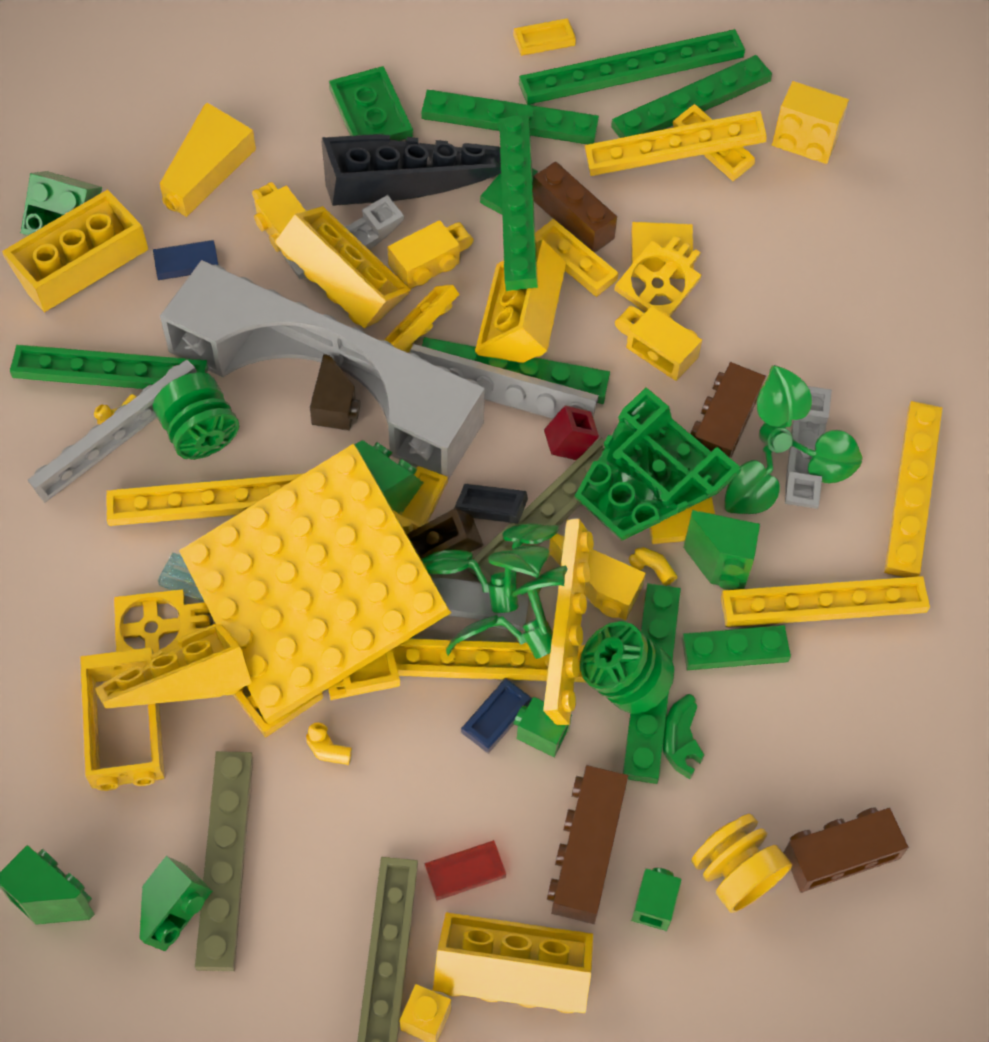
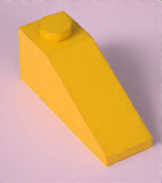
M557 533L550 538L549 554L561 566L565 536ZM593 549L592 552H589L590 580L585 585V596L606 616L611 618L619 617L626 621L643 588L646 573Z

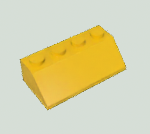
M107 189L6 248L2 253L27 294L45 313L149 249L142 225Z
M323 206L295 214L274 242L282 249V254L288 260L295 262L302 268L304 275L310 281L317 283L325 290L327 297L335 304H339L349 313V318L364 329L378 323L411 291Z
M543 239L536 242L537 288L506 291L504 260L496 264L475 352L479 356L524 363L534 357L542 356L548 350L566 262Z
M446 912L437 949L432 991L443 992L453 997L460 995L477 997L487 1002L504 1001L518 1003L527 1008L538 1006L557 1009L562 1013H585L592 969L593 933Z

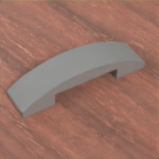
M387 195L362 209L363 217L345 228L370 250L399 226L404 220V215ZM284 256L299 279L307 278L302 268Z
M808 386L812 395L811 409L805 418L793 420L791 434L795 441L809 449L815 450L817 439L826 431L832 390ZM790 446L788 454L785 504L818 509L822 476L810 475L808 464L813 456L807 455Z
M432 578L451 611V614L448 616L481 620L498 615V617L503 616L519 631H524L522 626L526 624L528 597L520 594L517 595L519 608L515 611L494 613L491 610L489 592H482L481 583L457 579ZM502 625L494 626L495 628L507 629Z

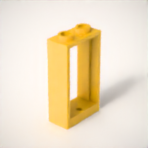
M152 647L80 656L85 776L92 789L97 788L101 791H110L117 789L119 785L131 783L137 786H147L155 783V780L164 779L159 703L148 704L151 762L100 769L96 682L108 681L132 667L143 668L151 662L150 656L154 654Z

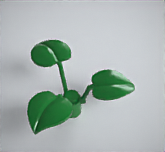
M771 366L769 375L757 398V412L759 417L765 422L759 430V438L766 445L763 448V452L766 455L767 467L765 469L764 465L757 460L748 461L740 466L742 471L729 483L726 490L724 508L728 513L757 514L768 510L776 502L779 496L780 484L776 477L770 475L774 469L772 452L782 453L792 446L807 455L813 456L808 464L809 474L822 476V482L830 484L849 478L862 464L863 457L856 440L845 431L836 429L823 433L815 443V450L809 449L793 439L791 432L786 427L792 425V420H800L808 415L812 406V395L806 383L799 376L783 367Z
M529 523L506 529L502 534L503 540L513 542L512 550L499 551L488 557L490 564L505 568V572L491 575L490 582H487L477 561L472 559V552L439 551L423 558L422 562L429 574H452L465 570L468 567L472 568L482 584V592H489L492 612L509 613L519 608L518 596L513 597L512 595L517 590L516 571L538 578L542 566L549 558V550L545 547L521 545L523 543L538 544L549 540L557 534L559 526Z
M564 565L546 571L538 576V578L525 583L512 593L513 597L528 593L536 617L522 626L525 631L524 633L516 629L503 616H490L462 629L450 641L446 648V654L449 656L457 643L490 627L499 625L506 627L518 639L520 645L527 642L535 659L551 652L553 631L548 621H546L539 593L543 587L564 586L565 574L568 571L567 566Z

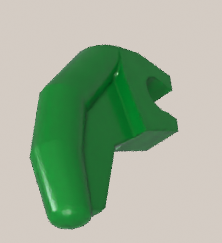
M686 694L672 705L666 717L663 738V753L675 771L688 779H691L695 769L688 766L685 761L693 759L701 764L705 756L693 738L690 729L697 710L696 699L691 694Z

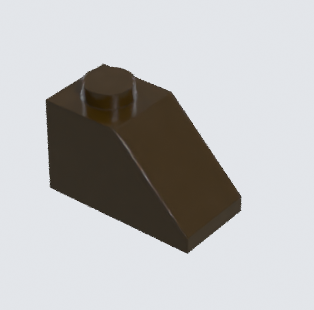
M323 354L310 404L311 423L316 426L350 431L352 419H358L361 402L356 400L355 386L330 355Z
M457 508L407 533L421 560L439 551L464 550L472 552L484 546L473 516Z

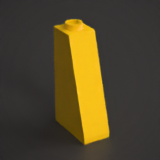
M207 102L201 109L159 183L164 205L169 210L177 211L185 217L193 212L256 150L253 129Z

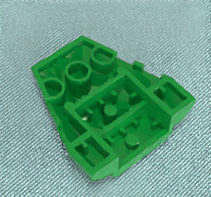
M645 387L622 409L618 416L619 423L612 436H607L602 454L598 461H593L575 494V499L623 541L718 494L742 470L738 464L718 447L711 452L674 421L671 416L670 407Z

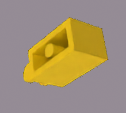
M269 182L265 186L252 191L256 207L254 220L262 232L266 231L275 251L280 252L282 249L274 242L292 217L306 210L287 185L277 189L273 182Z
M438 220L387 246L388 265L396 276L407 287L412 289L417 285H424L431 278L442 272L451 271L456 265L460 264V252L469 248L474 239L460 222L445 227Z
M629 306L615 320L616 328L628 337L626 348L675 381L699 358L702 339L694 331L684 328L667 313L660 312L653 306L645 313L634 306Z

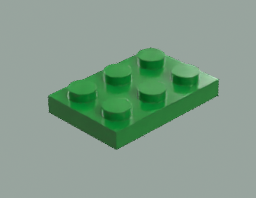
M384 66L329 80L330 92L350 136L384 134L390 135V140L396 141L413 137V128Z

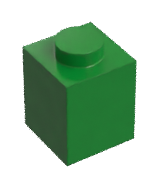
M533 697L528 707L522 705L515 718L514 725L518 726L516 739L555 758L570 729V725H556L543 711L544 701Z
M645 868L631 921L667 931L672 920L682 879L674 877L673 872L664 868H653L652 870Z

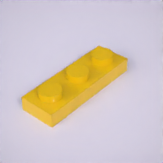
M694 104L673 121V128L712 119ZM744 147L703 154L732 181L736 180L755 164V157Z
M552 219L535 232L536 242L543 239L566 262L565 272L595 297L618 280L619 273L556 220Z
M454 285L435 286L384 340L391 343L397 349L406 353L410 352L413 347L412 343L419 336L428 333L433 327L432 323L452 308V302L460 295Z

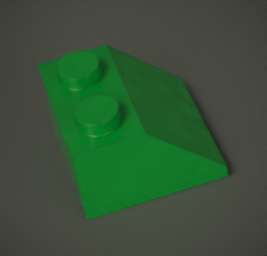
M364 440L354 444L392 510L399 514L403 513L424 483L414 476L417 469L402 458L398 464L391 460L390 456L393 452L378 442L374 446H371Z
M692 510L683 548L711 584L719 585L725 590L745 589L755 558L760 524Z

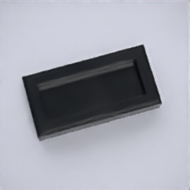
M464 484L454 508L476 519L518 524L528 501V495L526 491Z

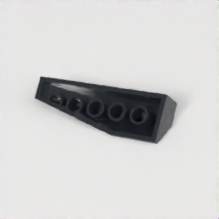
M384 134L322 137L321 141L325 186L332 206L374 203L387 195L392 201L419 198L458 189L501 174L499 146L464 143L462 147H455L449 144L448 141L436 140L434 145L418 143V138L407 137L406 141L390 140V135Z

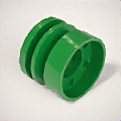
M195 372L172 380L155 396L152 405L154 413L163 429L167 431L168 438L173 443L176 453L183 459L196 460L219 452L234 439L240 427L238 418L232 412L229 403L225 401L219 385L208 373Z
M624 621L608 623L598 629L587 640L581 652L579 665L582 678L590 687L597 690L602 696H605L620 710L631 714L644 713L656 707L667 696L673 684L675 670L671 657L660 646L650 640L636 626Z

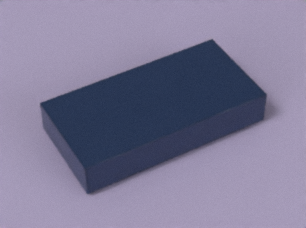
M214 240L153 249L158 280L189 276L201 260L211 265H219Z
M505 678L462 726L461 733L489 754L514 725L515 718L522 705L528 707L532 697Z

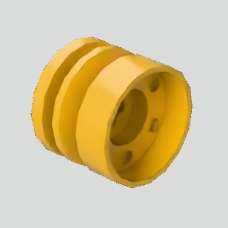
M750 813L727 823L714 832L697 850L691 860L697 870L707 868L703 873L705 881L710 882L724 876L725 879L718 886L715 894L730 913L744 909L763 896L789 872L793 865L777 845H771L762 850L758 849L768 833L763 828L754 831L758 821Z

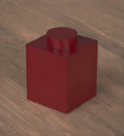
M566 405L544 429L551 455L572 460L579 459L599 437L591 411Z

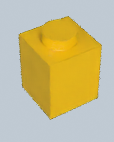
M415 984L400 1018L401 1031L426 1042H438L451 1012V999Z

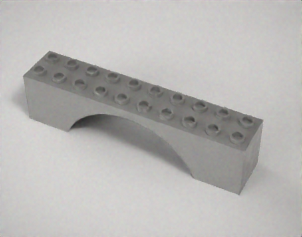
M201 260L160 315L169 352L180 358L207 360L208 371L221 377L259 361L300 358L321 362L323 354L330 355L343 372L358 380L379 403L388 423L390 451L393 452L391 456L399 460L402 458L416 468L420 466L448 476V480L484 423L485 388L481 387L476 381L459 377L443 366H435L422 360L421 357L414 353H406L397 349L388 341L377 340L366 335L359 328L346 326L330 315H322L315 312L301 302H293L284 298L275 290L262 288L246 277H238L227 272L219 265H211Z

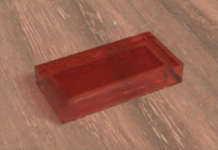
M494 840L424 863L436 901L506 878V872Z

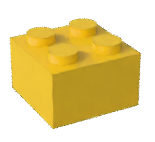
M792 81L780 108L771 146L827 164L837 142L849 99Z

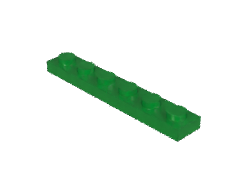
M754 55L613 118L611 128L619 138L667 129L673 126V121L694 104L703 112L771 82L772 72L757 55Z
M428 89L421 111V118L424 120L500 131L499 118L529 115L530 136L587 145L595 142L599 115Z
M424 337L422 346L599 395L597 401L599 404H604L610 371L535 357L521 363L479 356L475 352L476 346Z
M16 344L10 374L12 378L144 389L149 385L155 384L172 367L180 365L186 359ZM187 359L197 372H208L207 360Z
M647 583L641 632L660 646L673 661L681 588ZM669 692L656 707L644 713H630L622 773L629 775L628 780L658 783Z

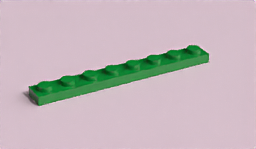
M736 29L521 75L519 76V86L527 105L744 58L745 48Z
M529 115L499 118L506 291L537 288L538 277Z

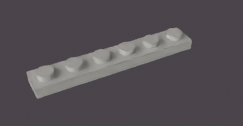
M414 344L411 348L410 353L418 355L422 360L435 366H443L451 373L464 379L476 381L481 387L485 388V400L552 419L566 405L591 411L594 418L599 395Z
M187 359L180 365L172 367L163 378L155 384L144 388L139 396L127 405L119 407L114 415L102 424L94 426L85 437L74 445L66 447L60 456L48 465L37 469L34 475L28 479V482L44 503L157 417L152 406L155 396L172 380L185 374L197 372L195 367Z

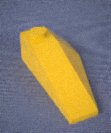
M215 623L177 640L179 647L171 652L164 654V652L158 651L151 655V662L143 668H129L96 687L95 690L105 708H116L232 695L252 682L240 645L221 624L216 625Z

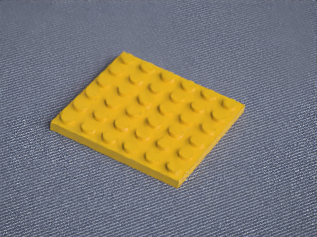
M354 443L179 550L216 625L221 624L240 645L252 682L247 687L264 721L269 724L451 614L450 609Z

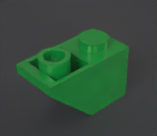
M165 856L142 886L139 939L144 944L166 951L178 939L180 932L194 914L201 910L204 902L213 891L187 865Z

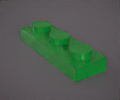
M785 625L683 633L682 636L687 671L786 663L791 658Z

